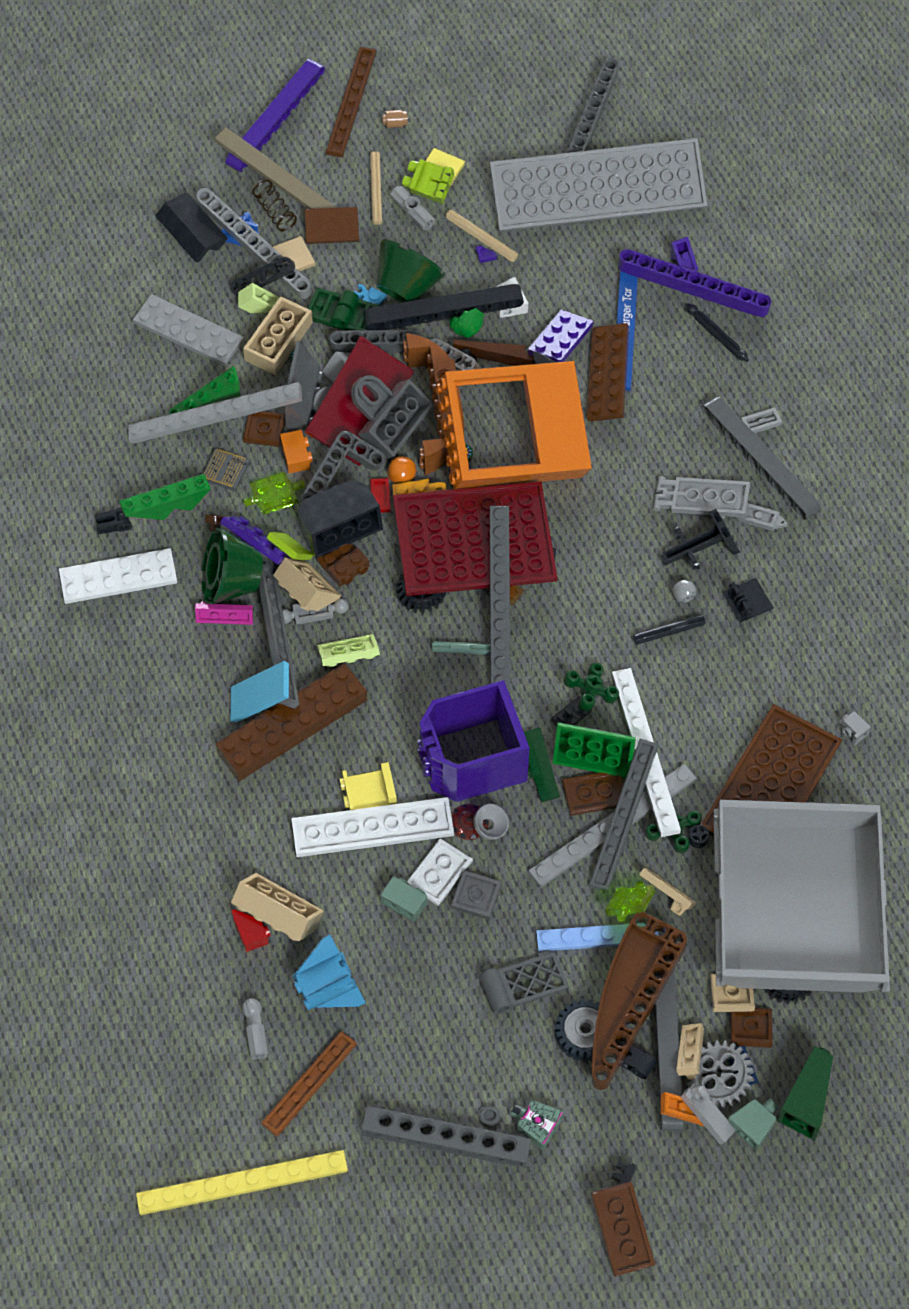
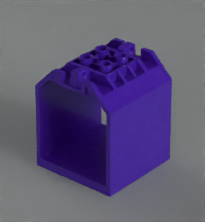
M504 680L432 700L419 723L421 728L420 739L417 740L419 747L417 752L423 764L422 772L424 777H430L431 781H429L432 791L455 802H459L527 782L529 745ZM497 721L507 751L459 765L444 759L437 737Z

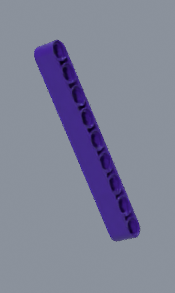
M311 59L306 60L242 139L260 151L263 144L270 140L272 133H275L282 125V121L288 118L291 110L298 106L301 102L300 99L307 95L310 87L317 83L319 76L324 74L325 66ZM231 153L226 158V165L241 173L244 167L248 166Z
M626 249L620 253L618 269L623 273L758 317H764L769 313L771 298L766 294Z

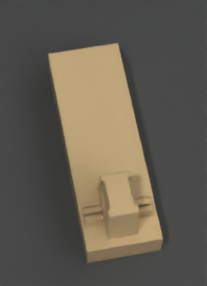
M643 868L639 874L674 899L670 910L681 916L687 909H692L696 904L694 900L649 868Z
M702 1023L682 1025L676 1070L678 1076L686 1075L688 1080L696 1079V1074H699L704 1034Z

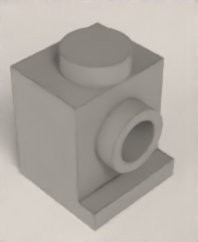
M855 711L850 715H844L839 721L842 725L843 734L847 738L851 737L853 739L852 744L854 746L869 734L871 728Z

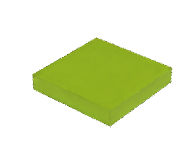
M270 532L267 536L269 541L294 560H310L314 556L287 533Z

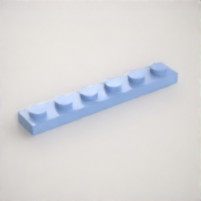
M637 923L640 927L646 926L644 923ZM629 924L537 930L538 952L619 946Z

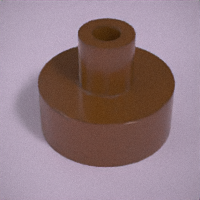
M206 514L205 523H210V530L216 531L217 525L221 524L220 522L224 516Z

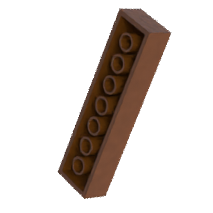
M345 663L297 692L299 705L295 709L278 704L216 743L217 754L238 782L367 701V690Z

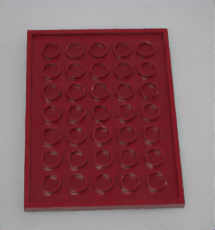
M542 481L393 495L406 596L490 588V506H509L510 586L557 582L558 577Z

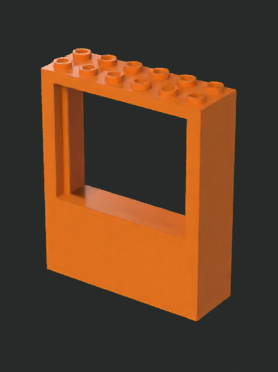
M574 361L448 371L436 383V394L440 398L438 409L440 413L442 412L443 418L441 420V428L445 430L444 447L448 450L447 465L451 469L449 480L454 489L582 478L592 469ZM523 381L536 463L469 469L456 386Z

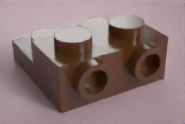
M345 544L339 547V549L317 558L320 566L339 587L344 584H350L355 576L365 574L370 567L369 559L359 548L355 549L352 544Z

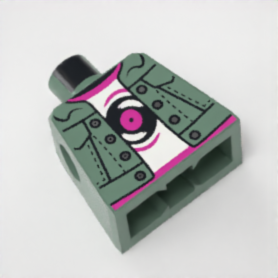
M531 1101L527 1109L516 1104L510 1114L520 1120L517 1124V1131L530 1138L531 1142L542 1151H544L563 1119V1111L536 1101Z

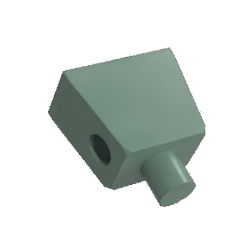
M754 1099L731 1115L728 1121L734 1127L735 1132L757 1151L776 1123L777 1119L772 1113L778 1106L771 1099H768L763 1105Z

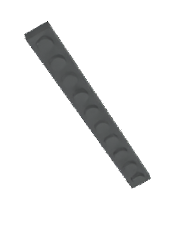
M490 506L491 684L504 680L510 693L509 506Z
M261 553L263 571L259 589L273 666L283 661L289 663V698L279 703L295 709L299 705L278 582L273 576L276 572L274 561Z

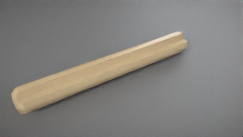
M376 151L370 153L372 218L374 225H381L380 153Z
M449 210L446 213V219L511 262L518 258L517 252L455 211Z

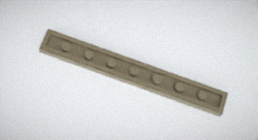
M225 127L215 138L217 144L261 176L271 180L275 186L307 209L336 208V206Z

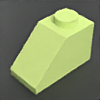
M252 283L238 292V307L249 313H269L278 301L279 296Z

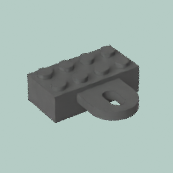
M369 375L356 380L351 390L354 405L369 419L358 435L365 442L383 452L385 459L395 456L434 405L410 379L398 382L391 391L379 378ZM363 386H366L374 394V402L363 393Z

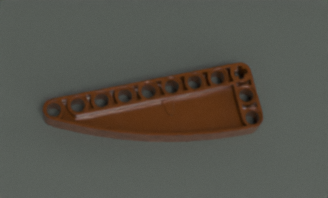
M644 912L635 914L627 927L611 963L602 992L594 1034L591 1076L592 1085L598 1090H604L610 1085L686 949L687 936L683 931ZM642 922L646 924V926L640 927L637 925V923ZM660 931L664 933V935L658 936L655 934V932ZM671 957L673 960L668 962L663 958ZM660 973L664 977L656 978L654 974ZM651 990L654 994L647 995L645 991ZM642 1007L645 1010L642 1012H638L635 1010V1008ZM631 1023L635 1028L629 1029L625 1025ZM621 1040L624 1041L626 1044L623 1046H619L616 1044V1042ZM611 1057L614 1058L616 1062L609 1063L606 1061V1059ZM604 1075L606 1079L598 1080L596 1076Z

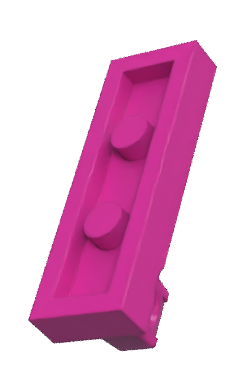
M201 601L200 604L196 603L195 606L196 623L253 625V605L207 604Z

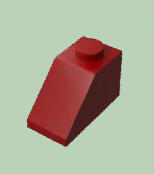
M236 909L231 910L233 921L246 952L269 944L268 937L271 935L267 925L263 926L262 921L256 920L251 915Z

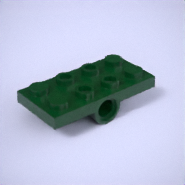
M317 287L308 309L312 311L313 322L344 331H367L363 312L368 308L381 305L360 300L359 296L350 290H345L342 294Z

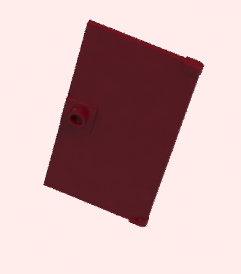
M360 336L309 426L306 428L305 433L329 448L342 431H349L362 439L358 434L369 419L353 403L351 390L355 381L364 376H375L392 391L398 382L410 379L414 370L378 348L366 338ZM363 386V393L374 402V394L366 386ZM340 438L342 444H348L346 438ZM356 447L358 454H364L362 448ZM345 456L346 459L353 462L354 464L358 466L361 465L349 456Z

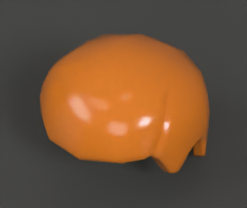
M396 457L388 466L387 476L396 484L398 482H409L414 479L417 472L416 464L408 457Z

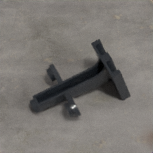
M716 508L710 511L715 522L714 527L688 541L680 527L675 526V529L672 531L677 540L681 538L683 543L663 552V555L660 557L665 566L690 555L689 564L693 570H699L701 567L694 553L724 540L733 555L740 552Z

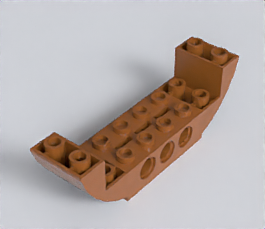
M406 333V341H403L404 362H408V367L410 368L427 366L428 375H430V389L433 393L432 402L435 405L434 415L438 424L437 434L440 439L424 440L423 448H419L420 468L424 469L425 475H428L447 463L448 450L444 447L445 430L441 428V420L443 418L442 412L440 413L438 409L440 398L436 394L435 386L445 372L456 371L455 360L450 359L447 353L436 343L419 335ZM456 386L464 433V416L459 386Z

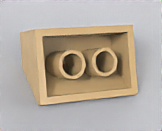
M285 557L273 575L278 580V584L289 592V596L299 602V606L306 611H319L341 597L327 580L307 562Z

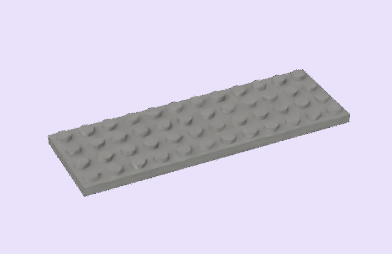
M698 138L490 162L499 232L707 208Z

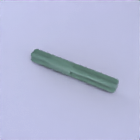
M433 641L432 651L490 655V644Z

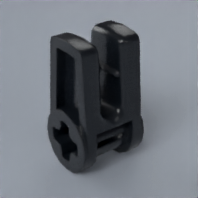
M122 508L95 514L98 534L123 532L132 529V523L129 521V517H125Z

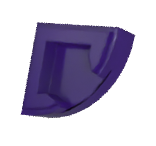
M475 246L479 263L497 260V256L493 251L484 248V246Z

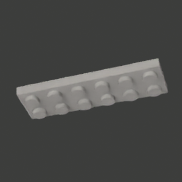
M153 294L150 295L133 318L134 324L225 367L244 341L243 336Z

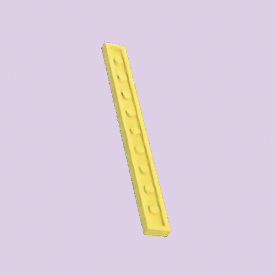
M344 1150L144 1191L136 1193L139 1213L140 1215L345 1173L348 1172Z

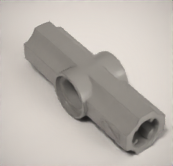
M402 186L395 187L390 193V197L405 212L406 217L412 219L422 230L427 231L435 223V219L420 205V200L417 197L411 196Z

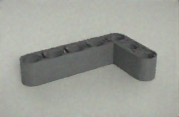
M349 431L340 432L301 495L298 507H300L303 499L325 491L346 455L370 470H378L385 463L384 453ZM341 437L347 439V445L341 443ZM356 447L362 448L364 454H358ZM331 453L338 454L339 460L333 459ZM372 457L378 458L379 464L373 463ZM322 468H327L330 471V475L323 474ZM313 483L319 484L321 490H315L313 488Z

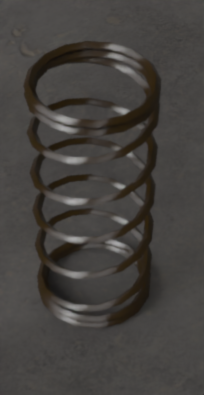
M262 180L254 186L252 194L258 198V202L267 211V215L272 218V222L276 224L279 231H286L285 229H279V225H281L280 223L285 218L290 216L292 217L285 223L289 222L294 216L295 220L289 226L292 228L297 221L296 215L293 212H288L289 206L283 205L285 200L279 198V192H274L275 186L271 180ZM270 182V185L265 187L259 195L255 194V190L259 185ZM269 187V189L265 192L266 194H268L271 191L272 187H274V190L269 195L265 196V200L263 201V203H261L259 199L264 198L261 196V193ZM278 193V197L271 202L268 210L264 208V205H268L264 204L266 199L270 195ZM278 200H283L282 205L275 209L276 211L273 213V216H270L269 212L274 211L269 210L271 205ZM287 206V211L275 223L273 218L277 217H274V214L280 208Z

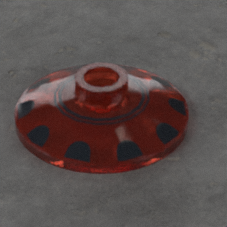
M464 804L452 812L453 830L457 837L464 840H474L481 837L474 827V816L480 808L479 806ZM471 817L473 820L467 821L466 818ZM483 820V827L487 830L489 820Z

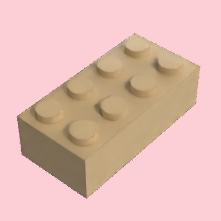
M280 296L243 348L244 360L276 376L290 356L291 351L295 349L296 341L300 342L312 325V311Z
M257 873L239 882L231 901L240 911L252 914L256 920L268 923L272 929L282 931L294 941H301L316 930L324 912L322 909Z

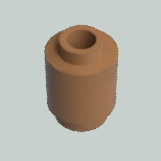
M402 110L385 111V114L382 115L383 125H386V128H398L407 125V112Z

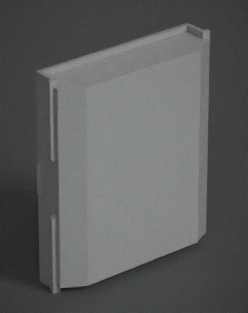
M720 800L718 809H714V872L718 874L719 918L715 920L716 986H725L726 984L737 988L868 992L881 989V992H890L885 906L887 905L886 881L884 880L880 805Z

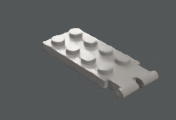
M659 476L656 492L662 494L655 495L653 510L660 511L662 508L671 509L672 513L711 515L710 511L716 508L720 516L746 518L751 485L750 482L683 477H676V480H666L664 476Z

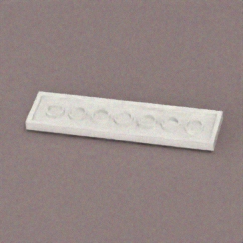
M448 797L292 818L297 857L454 836Z

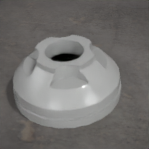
M486 804L477 810L474 816V827L481 837L495 840L504 836L507 832L509 819L506 812L498 805ZM483 820L491 822V830H486L483 827Z

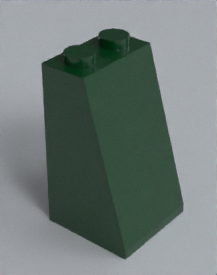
M814 1046L781 1109L777 1121L813 1141L816 1140L822 1125L833 1062V1055L827 1049Z

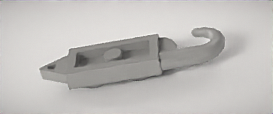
M749 503L746 518L735 517L739 522L771 531L788 526V523L780 516V512Z

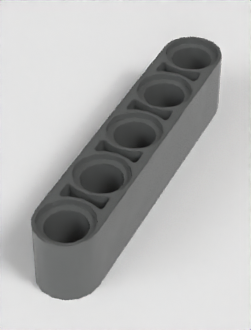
M413 330L335 331L330 335V349L333 353H351L356 345L354 342H357L359 337L362 336L386 353H403V341H406V333L418 334Z

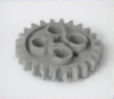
M716 1040L715 1046L712 1047L710 1042H708V1049L702 1047L699 1074H696V1079H691L693 1081L689 1082L688 1086L695 1082L699 1086H703L716 1107L720 1103L722 1108H725L726 1102L733 1106L734 1099L741 1102L740 1094L747 1096L744 1089H751L748 1082H752L754 1079L749 1074L754 1073V1070L748 1067L752 1065V1062L747 1060L749 1057L747 1053L742 1054L743 1049L741 1047L736 1049L735 1043L728 1047L726 1040L723 1042V1045H720L718 1040ZM734 1059L732 1066H725L727 1060ZM709 1061H713V1062H714V1065H713L712 1068H710V1069H705V1068H704V1067H705V1064H706L707 1062H709ZM719 1071H723L721 1077L717 1076L719 1075ZM731 1079H735L736 1084L732 1087H728L727 1082ZM711 1081L716 1082L714 1088H706L707 1083Z

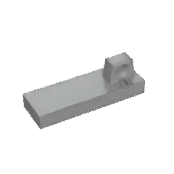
M695 1082L680 1096L720 1145L725 1143L735 1132L734 1127L710 1100L709 1094L703 1086H699Z

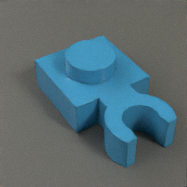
M362 284L358 285V289L362 292L354 291L359 296V299L363 298V301L382 305L387 298V294L372 287L368 291Z

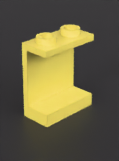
M389 762L381 764V771L347 777L346 770L342 771L343 778L339 780L341 790L346 791V796H343L345 808L349 807V810L397 804Z

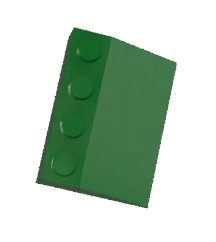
M558 723L552 764L599 773L603 772L626 778L634 757L636 737Z

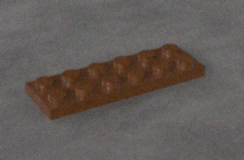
M628 323L598 326L592 329L587 408L588 421L624 418L629 340Z

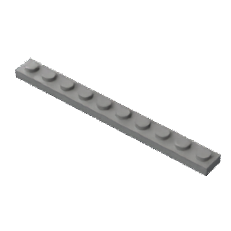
M299 382L130 424L129 441L130 443H138L301 402V385Z
M685 764L665 777L671 798L697 779ZM647 790L642 793L632 825L653 811ZM614 812L530 869L528 873L541 888L601 847Z

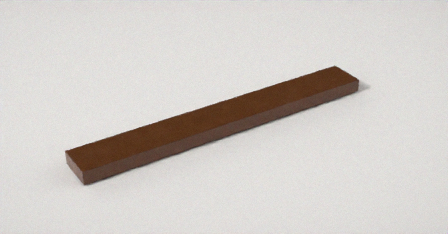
M361 46L359 48L326 155L341 158L344 156L377 49Z

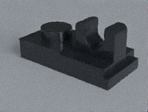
M578 696L552 716L550 721L556 727L558 723L575 725L591 713L592 709L590 711L581 710L579 708L581 696Z
M617 1162L616 1168L620 1169L622 1173H612L611 1178L620 1182L619 1184L630 1182L636 1165L633 1163L632 1165H625Z

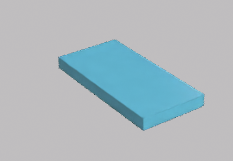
M283 661L232 686L230 721L237 723L289 698V663Z

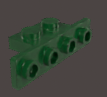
M538 727L525 731L524 734L529 745L530 766L528 767V775L536 783L541 802L559 798L560 794L541 728Z

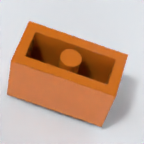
M302 430L280 434L288 473L309 470L313 459L311 451L307 452L306 447H309L307 436L303 437Z

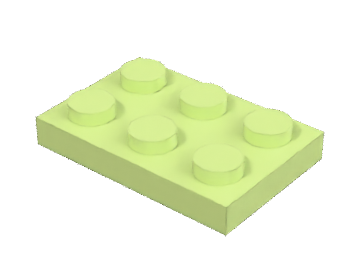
M373 634L317 645L322 664L328 667L336 666L342 662L352 663L362 658L372 659L380 655L379 647Z

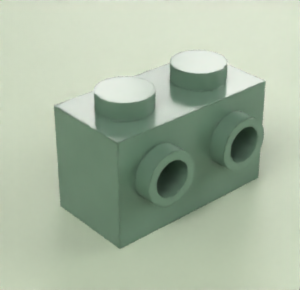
M394 876L380 895L382 904L413 922L417 920L428 904L427 895L422 889H415L406 880L398 879Z

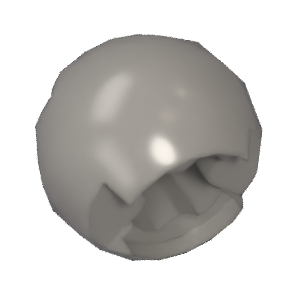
M682 580L674 585L673 596L677 601L687 603L696 597L697 590L693 582Z

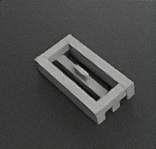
M775 407L741 418L754 433L782 425V420ZM772 414L774 415L773 417L766 418V419L763 418V419L758 420L757 422H753V423L748 424V422H750V421H753V420H756V419H759V418H762V417H766V416H769V415H772Z

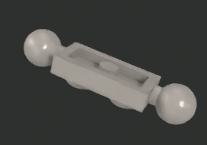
M338 599L334 604H329L319 611H306L299 604L292 605L293 611L291 612L288 609H282L285 624H288L292 619H295L296 625L331 619L333 618L334 611L338 614L347 612L348 603L344 599Z

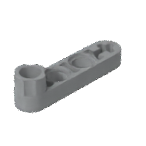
M438 338L431 339L432 342L440 346L445 352L450 351L448 355L450 359L456 361L462 357L459 363H455L456 370L481 369L474 358Z

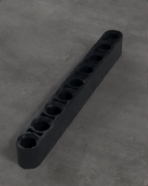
M509 284L368 308L363 312L367 331L388 330L447 320L454 316L461 317L464 311H470L474 308L482 313L517 308L524 304L521 286L519 284Z

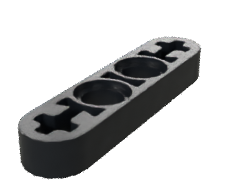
M282 257L235 279L231 283L230 289L233 294L238 296L239 291L236 290L238 284L243 286L240 288L242 290L247 287L244 285L247 284L249 286L252 284L251 279L254 276L259 277V282L256 285L259 287L266 286L291 274L295 270V262L288 257ZM285 262L290 263L287 266L288 269L282 268L285 266ZM273 268L275 273L273 277L268 278L267 271Z

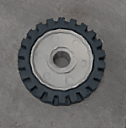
M580 999L579 1002L575 1000L571 1005L567 1004L564 1010L560 1011L555 1024V1038L561 1051L565 1052L569 1058L573 1057L576 1061L580 1059L582 1062L592 1061L599 1002L593 1003V1000L588 999V1002H585L584 999ZM588 1028L591 1032L585 1034L580 1029Z

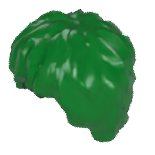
M476 308L464 311L461 317L454 316L449 320L450 328L457 335L470 338L482 328L485 315Z

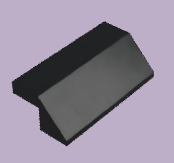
M188 192L165 202L155 215L195 262L201 261L209 249L218 251L228 239Z

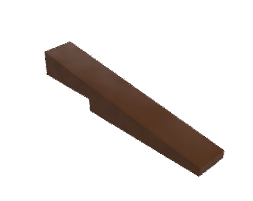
M453 340L454 348L458 350L469 348L476 358L513 366L532 365L533 356L528 355V351H525L526 345Z

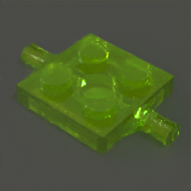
M284 471L251 482L250 486L253 491V497L243 500L245 507L256 504L264 515L297 504L298 499L295 495V490L305 488L303 480L292 484Z
M637 881L632 888H618L605 908L607 916L618 915L617 920L624 922L628 915L644 912L655 893L654 886H646L642 881Z

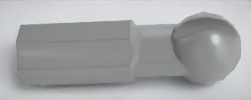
M250 998L243 1003L242 1012L246 1016V1032L250 1058L257 1060L268 1057L264 1025L261 1022V1003L256 999Z

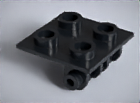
M756 578L740 585L733 582L729 584V589L723 592L740 623L774 609Z

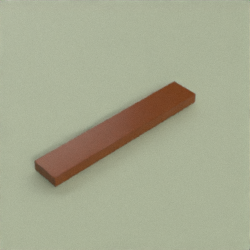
M340 1031L261 1122V1125L278 1137L355 1048L357 1042Z

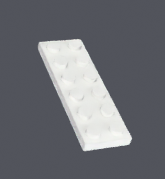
M171 548L59 569L65 604L177 583Z

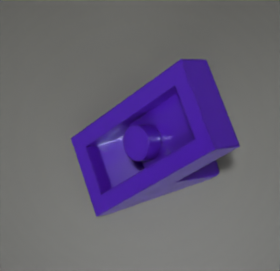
M688 237L671 242V260H675L678 266L698 271Z

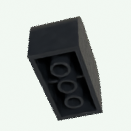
M358 481L344 482L326 491L317 493L304 500L299 507L303 538L315 558H319L339 549V547L345 544L349 545L383 530L380 505L369 488Z

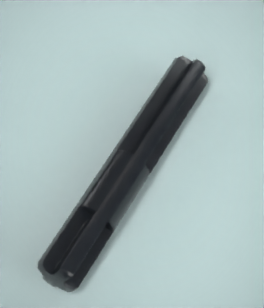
M701 614L636 633L633 635V641L636 645L703 626L706 620L704 615Z

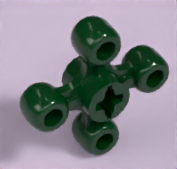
M596 662L590 665L587 671L588 676L585 679L581 678L575 670L568 671L563 678L566 687L574 688L577 686L581 688L580 693L582 697L579 700V708L583 711H590L593 708L596 695L602 696L603 700L609 704L616 702L619 697L617 687L602 686L601 676L604 673V668L600 663Z
M690 811L685 817L676 814L681 829L680 834L670 835L669 837H673V847L677 853L682 854L689 849V840L683 836L682 830L686 827L692 828L695 825L701 824L702 816L698 811ZM655 823L649 824L646 827L645 835L650 841H656L660 838L659 829Z

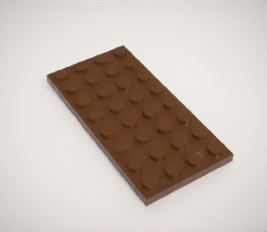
M773 704L701 825L705 826L709 834L714 836V809H718L720 800L807 803L843 739Z

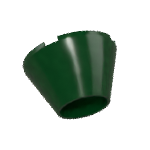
M383 239L380 243L376 287L388 296L401 302L414 301L444 278L445 272L441 273L442 268L427 257L410 248L407 250L399 247L400 244L397 242Z
M216 528L217 532L211 533L203 556L202 571H205V582L201 581L203 599L207 604H215L257 591L262 577L263 558L261 552L220 528Z

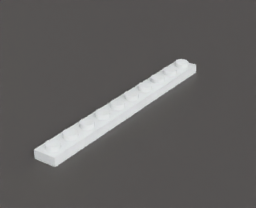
M628 668L613 671L612 677L615 687L619 690V701L629 734L632 737H636V751L640 738L653 742V738L632 670ZM656 753L645 786L660 836L665 837L680 834L681 829Z

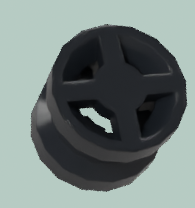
M703 825L693 826L688 837L690 845L699 849L705 847L708 842L709 831Z

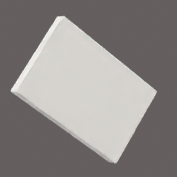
M440 838L407 882L415 889H422L426 893L428 900L439 906L460 879L463 871H466L472 863L473 859Z

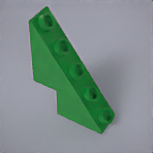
M235 366L171 408L169 415L241 397Z
M201 474L120 500L119 503L125 517L164 520L174 509H194L211 488L205 474Z

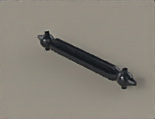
M686 304L687 312L690 315H694L696 321L732 354H736L740 361L749 362L748 353L745 350H741L740 346L702 311H698L696 305Z

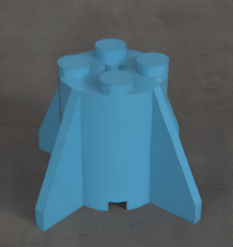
M331 935L322 938L300 968L292 974L296 989L299 994L302 993L303 1001L308 1010L323 1007H359L366 1003L354 978H351V971L343 952L340 953Z

